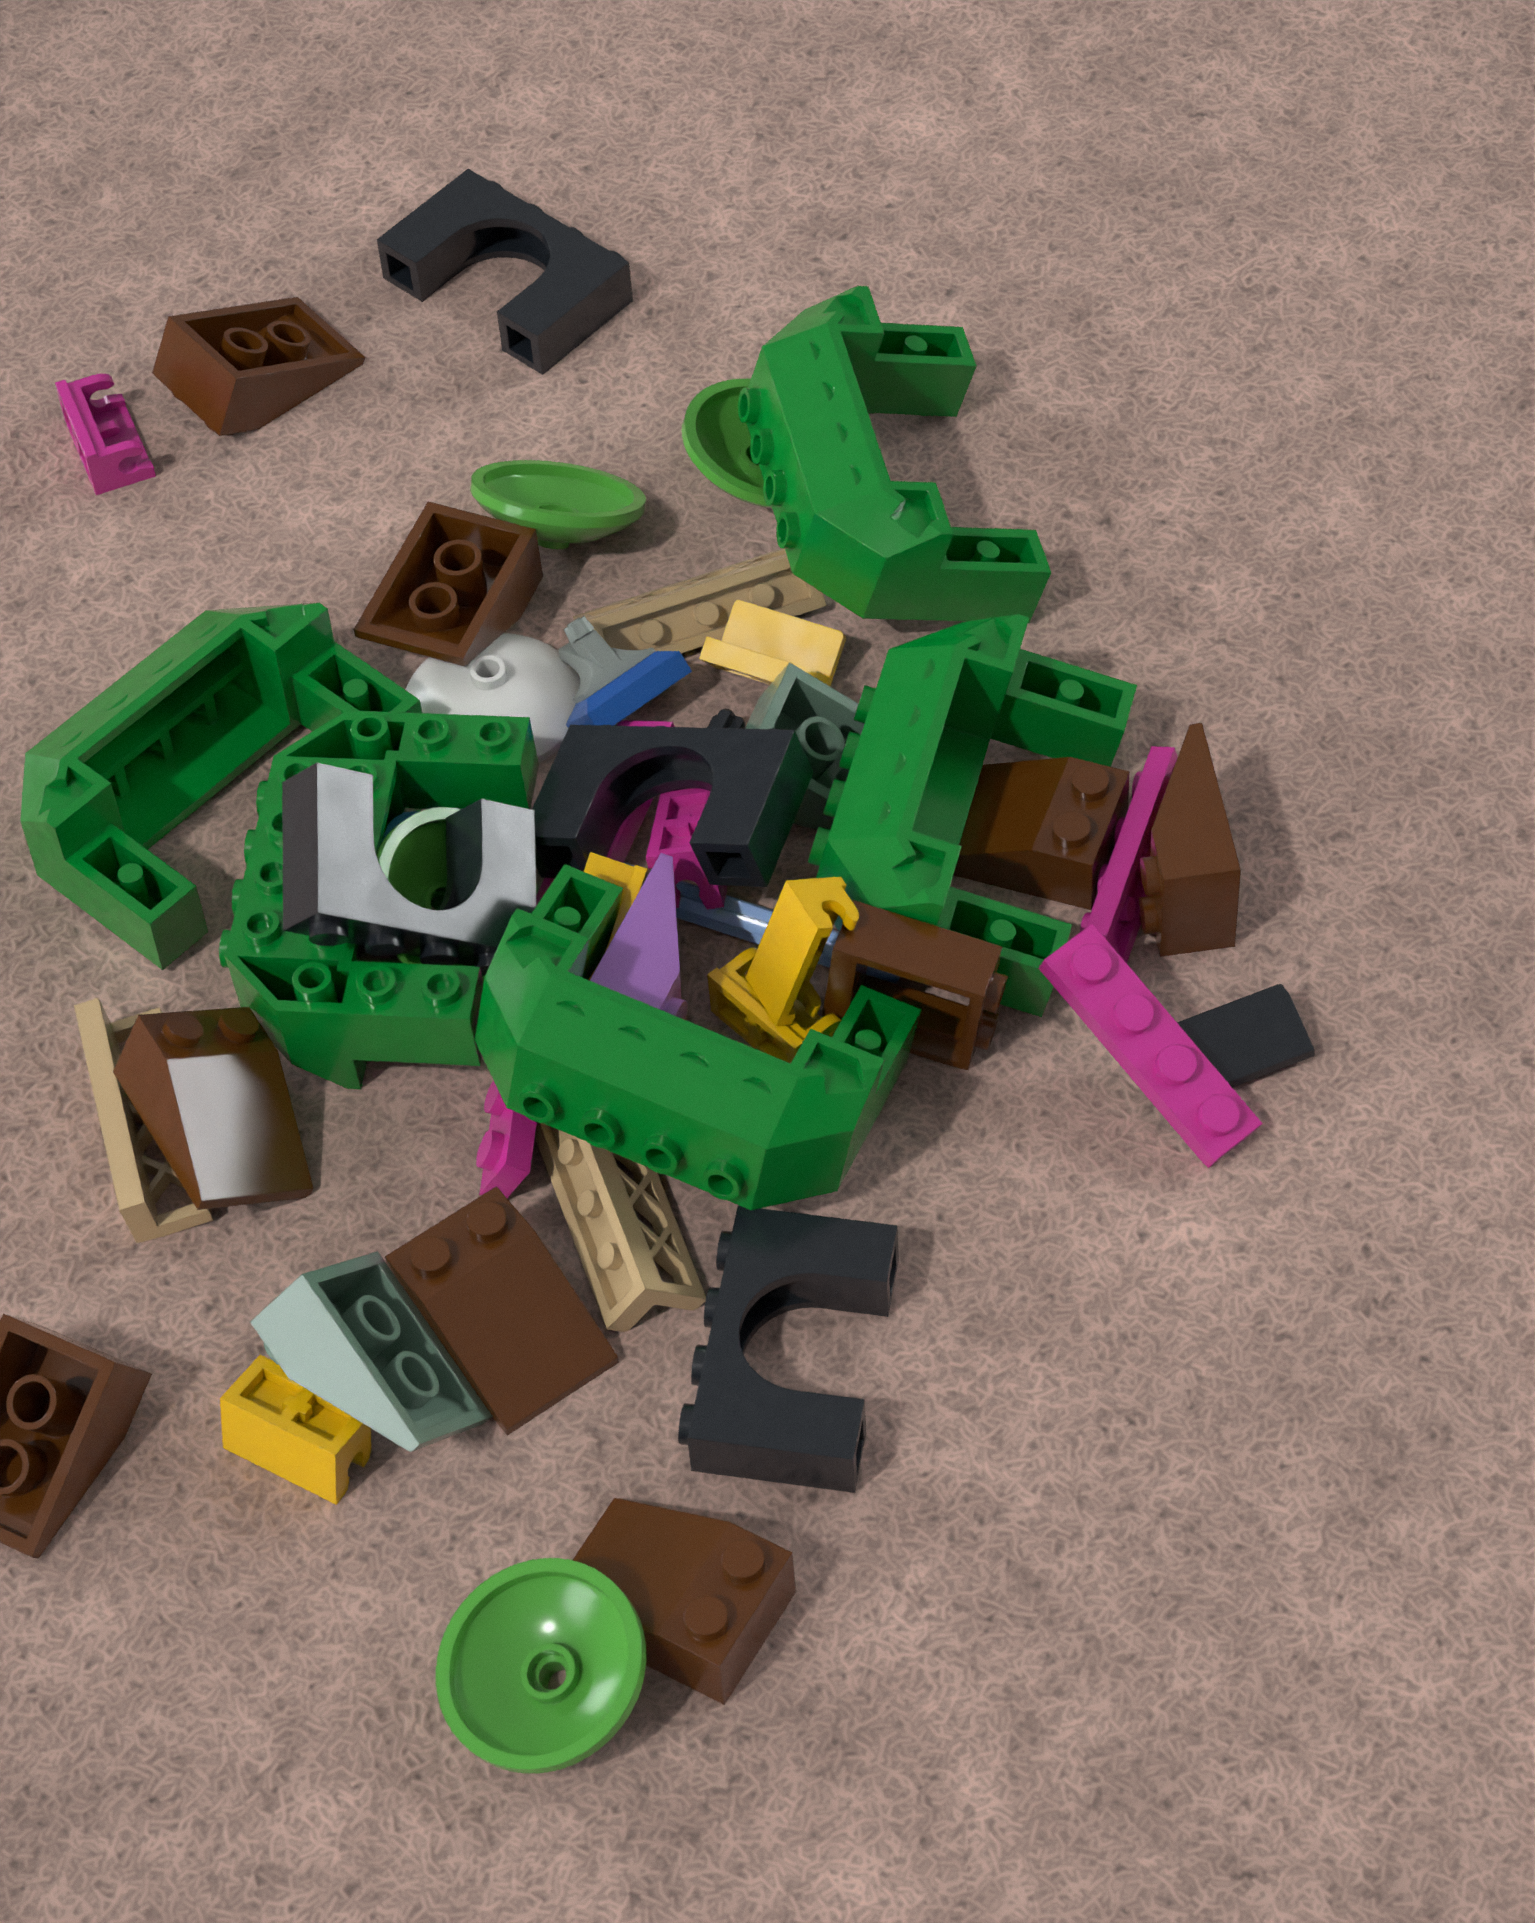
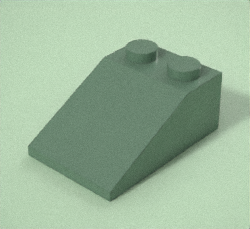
M789 662L759 697L745 729L775 728L795 730L814 773L793 824L818 830V827L831 830L834 818L823 815L834 778L846 782L849 770L839 767L849 731L861 735L864 724L854 721L858 707L857 702Z
M378 1251L301 1274L250 1321L263 1340L264 1348L269 1357L282 1368L289 1379L409 1452L480 1426L492 1417L490 1411Z

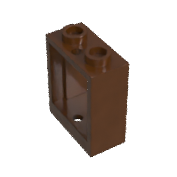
M852 900L859 912V919L852 931L842 925L833 947L822 1017L834 1013L842 1020L860 986H865L921 1009L910 1049L911 1054L955 1068L969 1070L976 1048L988 1051L998 1023L999 1013L997 1011L1008 976L997 973L1002 946ZM867 966L970 998L969 1005L958 1004L867 975Z

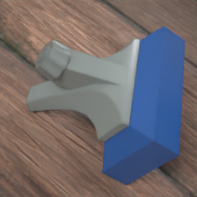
M585 616L579 617L564 628L570 642L559 649L560 659L569 664L579 674L580 678L579 690L573 698L576 704L566 726L568 728L570 725L614 726L691 673L692 670L680 651H655L652 647L644 650L611 648Z

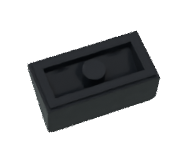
M1282 984L1274 985L1177 1022L1232 1088L1315 1056V1049L1292 998Z

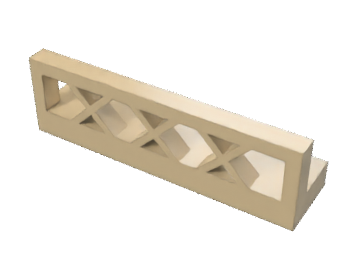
M779 549L575 615L573 619L585 616L611 648L644 650L652 647L655 651H680V653L702 647L706 636L722 640L733 604L737 600L791 616H797L827 605L822 592L792 574L785 549Z
M99 998L74 1005L119 1211L136 1243L160 1238L213 1221L211 1209L197 1210L194 1203L158 1215L156 1202L170 1183L183 1187L167 1160L162 1164L144 1156V1151L153 1140V1136L113 1073L121 1055L119 1043L127 1041L137 1016L140 1014L162 1013L161 1008L152 1009L111 1023ZM137 1122L143 1124L140 1130H138ZM148 1173H150V1174H152V1175L155 1176V1177L153 1178V1180L151 1181V1183H150V1178H149V1174H148Z
M537 1122L535 1139L606 1329L620 1332L629 1331L654 1304L691 1311L698 1309L706 1301V1295L658 1173L637 1162L603 1148L594 1147L582 1139ZM614 1157L632 1172L635 1182L617 1167ZM634 1209L652 1223L655 1233L638 1220ZM655 1262L673 1277L675 1284L662 1282Z

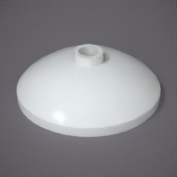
M503 633L465 667L431 657L427 658L412 675L406 691L420 699L422 713L530 717L538 762L540 763L556 753L568 731L566 723L576 704L573 698L579 690L580 679L577 672L560 659L559 651L552 646L531 637Z

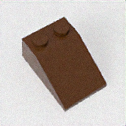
M299 297L168 316L152 374L172 392L175 398L182 401L204 421L211 431L219 436L234 435L239 432L260 429L363 365L365 356Z
M428 501L353 629L355 637L465 667L521 618L541 582L543 571L536 529Z
M1202 723L1189 725L1151 830L1150 856L1141 857L1140 859L1141 879L1146 895L1139 897L1141 927L1144 935H1155L1160 957L1235 947L1241 868Z
M1073 757L982 765L959 843L962 847L953 876L1092 910L1098 894L1097 884L1100 869L1104 864H1109L1115 847L1116 825L1121 817H1126L1128 811L1130 771Z
M236 1007L138 1015L113 1073L197 1210L302 1199L310 1196L314 1188L279 1053L251 1008Z
M497 1186L385 1256L386 1264L490 1411L492 1418L507 1436L619 1363L617 1354L536 1231Z
M4 1313L0 1320V1543L32 1558L39 1559L124 1440L152 1373L42 1325Z
M615 1497L573 1558V1561L586 1564L606 1575L628 1597L638 1614L644 1631L646 1666L723 1705L726 1704L796 1593L793 1552L732 1522Z

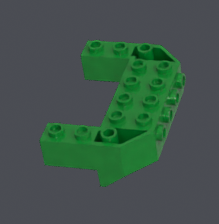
M855 286L804 309L761 348L748 388H743L740 392L738 400L739 419L742 423L747 424L751 437V458L754 464H759L764 480V500L767 506H772L777 522V543L781 549L786 551L792 574L862 619L973 621L1020 614L1030 617L1028 621L1030 623L1052 573L1036 530L951 527L935 482L890 480L868 414L957 417L977 367L963 327L881 323L869 286Z
M321 603L205 610L25 753L20 822L36 874L157 967L164 970L207 934L208 928L197 886L148 849L299 725L302 724L310 731H314L346 710L422 713L420 699L336 643L333 637L328 608Z
M1012 614L961 622L888 649L877 687L873 688L864 685L854 721L864 724L862 733L860 735L849 731L839 767L849 770L847 780L844 782L834 778L823 815L834 818L831 830L818 827L807 863L819 866L816 878L842 877L847 885L845 892L851 900L1002 946L997 973L1008 976L1000 1005L1042 1017L1054 986L1038 968L1044 959L1068 942L1072 924L951 887L950 884L962 847L959 845L990 739L1050 758L1073 757L1111 767L1125 732L1137 685L1020 649L1030 617ZM838 915L834 925L840 932L843 924L841 917Z
M346 710L274 755L268 781H260L258 785L256 807L259 817L256 829H249L246 833L244 843L246 870L244 878L236 879L233 885L232 911L234 918L231 929H224L220 937V964L223 968H229L240 1007L251 1008L275 1047L292 1065L344 1088L361 1090L367 1061L480 1066L482 1055L475 1042L484 984L480 967L357 961L356 956L359 945L350 943L335 946L316 945L309 941L308 935L283 931L282 782L315 763L372 774L373 831L375 852L377 854L387 825L395 817L405 812H420L422 809L438 807L463 809L480 799L531 809L539 762L530 717Z
M564 864L532 914L518 908L515 910L484 978L475 1034V1042L506 1108L520 1113L530 1120L546 1124L582 1139L594 1147L613 1152L644 1165L654 1172L668 1175L706 1191L716 1198L730 1201L749 1210L838 1191L907 1063L921 1009L861 985L834 1035L830 1037L810 1029L792 1062L788 1063L589 980L608 946L619 913L623 892L622 887Z

